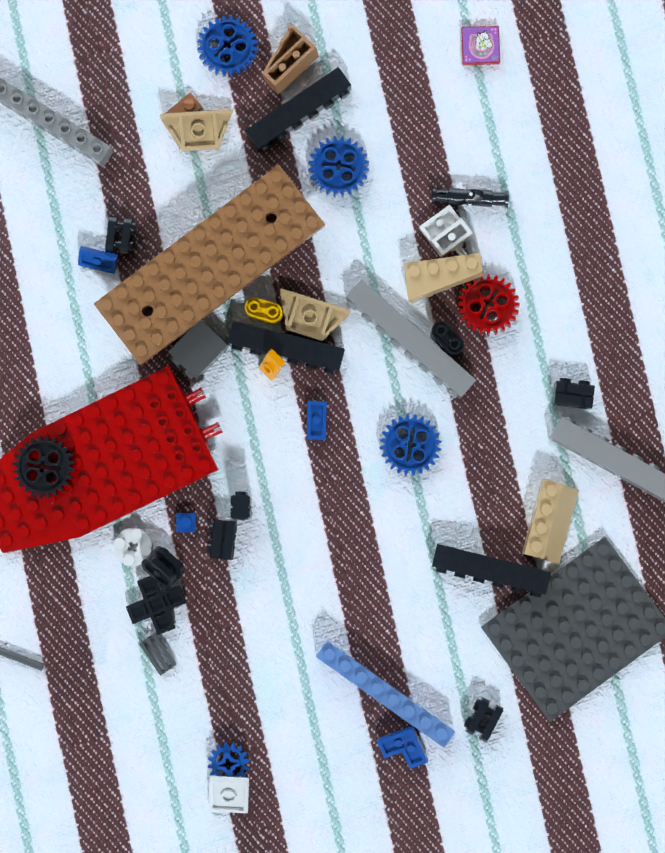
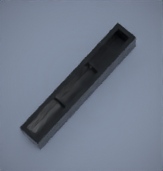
M337 67L247 128L245 134L258 153L261 151L266 152L272 148L274 142L284 140L288 137L289 132L292 130L297 131L303 127L305 121L315 119L323 109H330L336 100L346 98L350 94L351 84L341 69Z
M233 321L228 339V345L231 346L232 350L242 352V349L250 351L249 354L261 356V354L267 355L272 349L282 359L287 360L286 363L296 366L298 363L305 364V368L311 370L321 368L324 369V373L335 375V372H340L345 352L344 348Z
M437 544L432 567L436 568V572L446 574L447 571L455 572L454 576L465 579L467 575L473 577V581L484 583L485 580L491 581L492 586L503 588L504 585L511 586V591L522 593V590L530 591L531 596L541 598L542 594L546 595L551 576L549 571Z

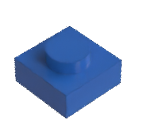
M176 513V532H196V513Z

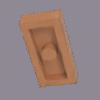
M190 92L166 113L196 112L202 110L203 107Z

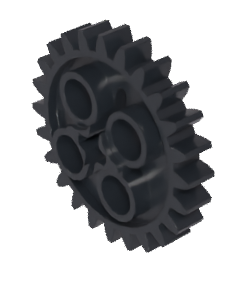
M46 435L45 440L42 436H38V441L35 438H30L31 444L24 442L26 448H18L21 455H14L19 460L12 463L17 466L13 473H18L19 475L15 480L22 481L19 487L26 486L25 493L32 490L31 496L35 497L38 493L39 498H43L44 494L47 498H51V492L54 496H58V490L65 492L63 486L71 485L68 479H74L75 477L70 474L76 471V469L71 468V465L75 464L76 461L70 460L74 454L67 453L70 447L63 448L64 441H60L57 444L58 438L54 437L51 441L48 435ZM35 451H38L40 458L35 462L32 455ZM54 453H57L59 460L54 464L51 457ZM28 464L59 466L61 470L28 467ZM33 470L38 474L37 479L34 481L30 478V473ZM52 472L57 476L54 483H51L49 480V475Z

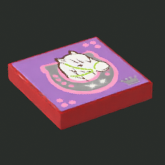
M499 26L461 27L462 66L500 64Z

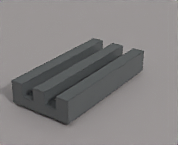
M153 633L139 643L160 676L177 665L156 633ZM153 638L171 663L169 666L151 640ZM146 643H148L150 648L153 650V652L163 665V670L160 668V666L158 665V663L156 662L148 648L145 646Z

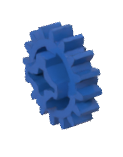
M225 742L224 747L220 744L217 745L218 751H211L214 756L208 757V760L212 763L207 766L213 769L210 773L211 776L214 774L224 777L246 776L244 770H249V766L245 765V763L250 762V759L244 757L247 751L241 752V745L236 748L235 742L231 746H228V743ZM231 751L236 752L240 757L236 758L231 754ZM223 752L224 757L222 760L216 761L217 756ZM227 759H229L230 762H234L231 765V768H228L227 765L223 764L226 762ZM241 766L240 771L234 775V769ZM217 769H222L226 772V776L222 775Z

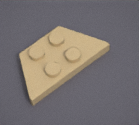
M233 109L160 114V119L181 152L213 150L220 148Z
M282 288L280 289L286 331L323 342L351 312L349 309Z

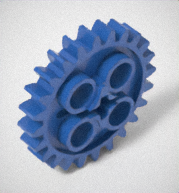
M222 16V21H219L216 17L215 24L209 21V28L203 27L205 34L199 33V37L202 40L197 41V44L201 46L197 48V51L202 53L199 55V59L204 60L203 66L209 65V72L215 69L216 76L222 72L223 77L226 76V73L233 77V72L240 75V69L246 72V65L252 66L250 59L256 60V55L253 53L258 52V48L254 47L258 45V40H253L256 38V33H251L252 27L246 28V21L240 24L239 17L236 21H233L232 16L229 17V20ZM227 31L234 32L233 36L227 37L224 34ZM212 42H218L219 46L216 48H211L210 44ZM224 45H231V48L228 49V47H224ZM244 45L246 48L243 51H237L236 47ZM225 56L231 58V60L227 63L221 61V59Z
M336 136L333 137L332 142L326 138V144L320 141V149L314 147L316 154H310V158L314 161H308V165L312 166V168L308 169V173H314L310 176V180H316L314 186L320 185V192L326 189V196L333 192L334 198H336L337 193H340L341 197L344 198V192L351 196L352 189L358 192L357 185L363 187L364 183L362 180H367V176L364 173L369 172V168L364 167L369 165V161L364 160L367 157V153L361 154L363 147L357 149V141L351 144V138L344 141L343 136H341L340 141H337ZM328 153H333L336 157L333 160H328L325 156ZM351 155L354 157V161L346 162L344 157ZM337 164H341L340 170H336ZM330 171L333 173V177L327 179L323 176V173ZM348 173L352 176V179L345 181L342 179V175Z
M406 414L404 420L401 416H398L399 422L392 419L393 426L386 425L389 431H382L386 438L380 439V442L384 443V445L379 447V449L385 450L381 457L387 456L388 459L385 461V464L391 462L390 469L392 470L397 467L398 474L401 470H404L405 476H407L408 471H411L412 476H415L416 470L423 474L422 468L424 467L427 471L430 470L428 464L435 465L432 459L439 458L435 452L441 451L437 444H440L442 441L436 440L440 433L433 432L436 426L429 427L430 420L426 423L423 422L424 416L420 420H417L416 414H414L412 419H410L409 414ZM414 428L413 444L416 447L411 449L410 461L407 462L408 446L405 443L409 442L411 429ZM405 429L408 433L407 438L400 439L397 431ZM419 432L425 433L427 436L426 441L419 442L416 434ZM402 448L405 452L404 457L397 458L394 450ZM421 451L424 455L423 460L416 461L413 453Z

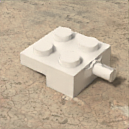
M450 204L419 226L420 231L441 258L452 251H456L459 256L468 255L462 248V244L472 236L473 232L463 219L459 218Z

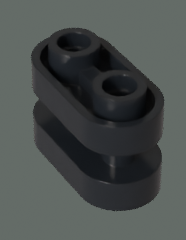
M109 216L105 252L114 253L115 248H120V254L129 255L130 252H133L134 241L132 240V233H136L137 222H133V218L125 217L124 222H118V216ZM118 229L123 230L121 241L116 240Z
M439 321L433 325L430 331L431 339L450 357L458 356L464 348L463 339L446 322Z
M161 546L155 547L150 555L141 562L144 571L165 588L172 587L176 579H179L185 573L183 563Z
M482 697L481 700L477 699L472 708L475 711L472 717H467L463 726L466 727L465 732L473 735L475 731L479 732V739L486 743L504 708L496 704L492 709L488 706L490 700ZM485 713L489 715V718L483 726L479 723Z

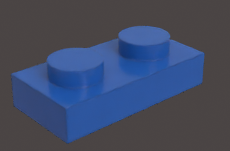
M84 246L80 247L78 266L115 274L118 262L117 254Z
M307 401V440H326L327 401Z

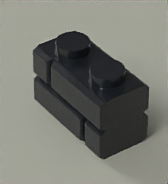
M560 378L559 381L554 382L552 405L590 410L593 407L595 385H590L589 381L579 380V383H572L571 379Z
M235 492V495L231 496L232 508L230 517L234 520L252 519V509H250L252 507V498L247 492Z
M214 519V522L210 523L209 534L212 535L211 542L207 543L206 553L210 554L209 558L233 560L238 522Z

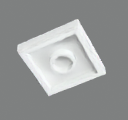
M210 776L209 811L248 813L249 778Z

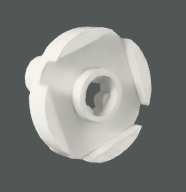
M139 528L123 530L114 541V553L117 559L127 566L141 565V562L150 555L153 549L151 537ZM130 542L138 544V547L136 548L137 551L135 553L133 550L129 551L128 549L130 547Z

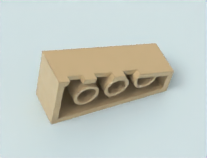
M481 253L404 263L408 301L411 304L484 276Z

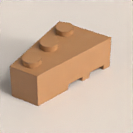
M291 23L284 38L279 42L278 49L275 54L273 53L262 73L266 84L278 95L319 57L316 46Z

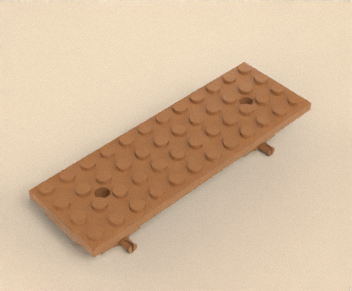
M278 164L96 301L94 305L137 362L143 365L324 228L325 223Z

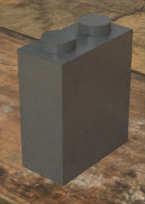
M201 320L168 352L171 355L169 359L176 366L180 364L185 368L183 371L185 375L190 379L194 377L198 380L229 347Z

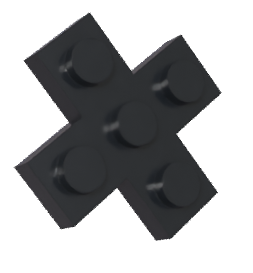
M151 576L138 580L137 584L143 600L126 606L132 625L151 617L157 635L175 629L176 626L170 609L187 603L181 585L162 592L160 584Z

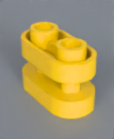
M255 297L248 299L245 303V311L250 319L270 325H277L282 321V309L276 303Z

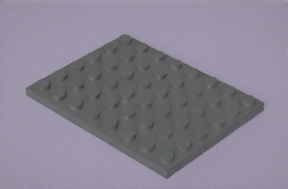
M603 537L550 576L546 595L542 594L541 598L531 596L530 591L483 624L481 628L544 716L551 722L664 639L665 617L607 538Z

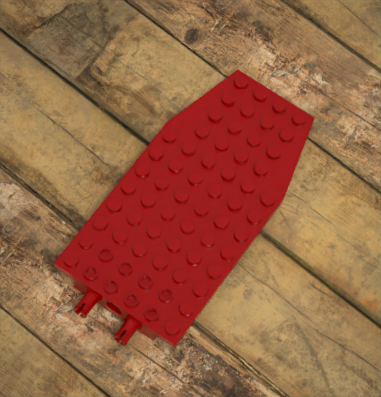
M167 366L25 437L0 458V549L2 553L85 536L218 471L219 469L212 456L213 452L208 444V439L223 433L222 428H219L221 426L216 422L202 429L191 408L192 404L206 399L202 387L186 395L181 385L178 384L170 366ZM46 435H48L51 441L54 437L58 438L57 444L60 441H64L63 448L70 447L67 453L74 454L70 460L76 461L75 464L71 465V468L76 469V471L70 474L75 478L68 479L71 485L63 486L65 492L58 490V496H54L51 492V498H47L45 494L43 498H39L38 493L35 497L31 496L32 490L25 493L26 486L19 487L22 481L15 480L19 475L18 473H13L17 466L12 463L18 462L19 459L14 455H21L18 448L25 449L24 442L31 444L30 438H35L38 441V436H42L45 440ZM35 451L32 455L35 462L40 458L38 451ZM54 453L51 457L54 464L59 460L57 453ZM28 464V467L61 470L59 466ZM33 470L30 473V478L33 481L36 480L38 474ZM52 472L49 475V480L51 483H54L57 476Z

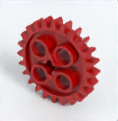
M488 274L487 279L481 276L479 281L476 279L472 280L473 285L467 282V289L462 288L461 292L463 295H459L458 299L462 302L458 303V308L463 309H460L458 314L464 315L461 318L462 322L468 321L466 324L467 328L473 326L472 332L479 329L480 335L484 331L487 332V336H490L491 331L497 335L498 329L505 332L504 326L510 328V321H516L514 315H518L519 311L515 308H519L520 303L515 301L519 299V295H514L516 292L515 288L510 290L511 283L504 284L505 278L497 281V275L494 279H491L490 274ZM486 289L490 294L483 296L480 291ZM497 291L498 294L492 300V306H489L484 317L479 319L485 310V304H489L492 295ZM505 299L507 303L505 305H499L497 303V300ZM477 305L481 309L478 312H474L470 308ZM493 314L497 319L490 321L487 316Z

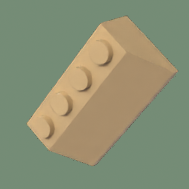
M541 480L522 551L523 555L555 564L560 563L579 490L550 480Z

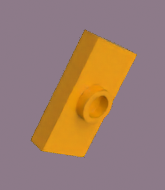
M271 349L263 359L259 369L273 381L286 362Z

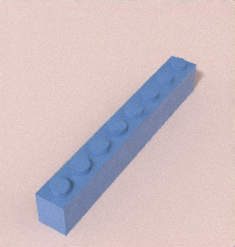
M328 640L316 655V658L443 748H445L454 735V729Z

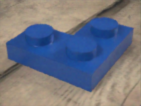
M413 726L377 738V743L384 759L402 752L410 769L428 763L427 755Z

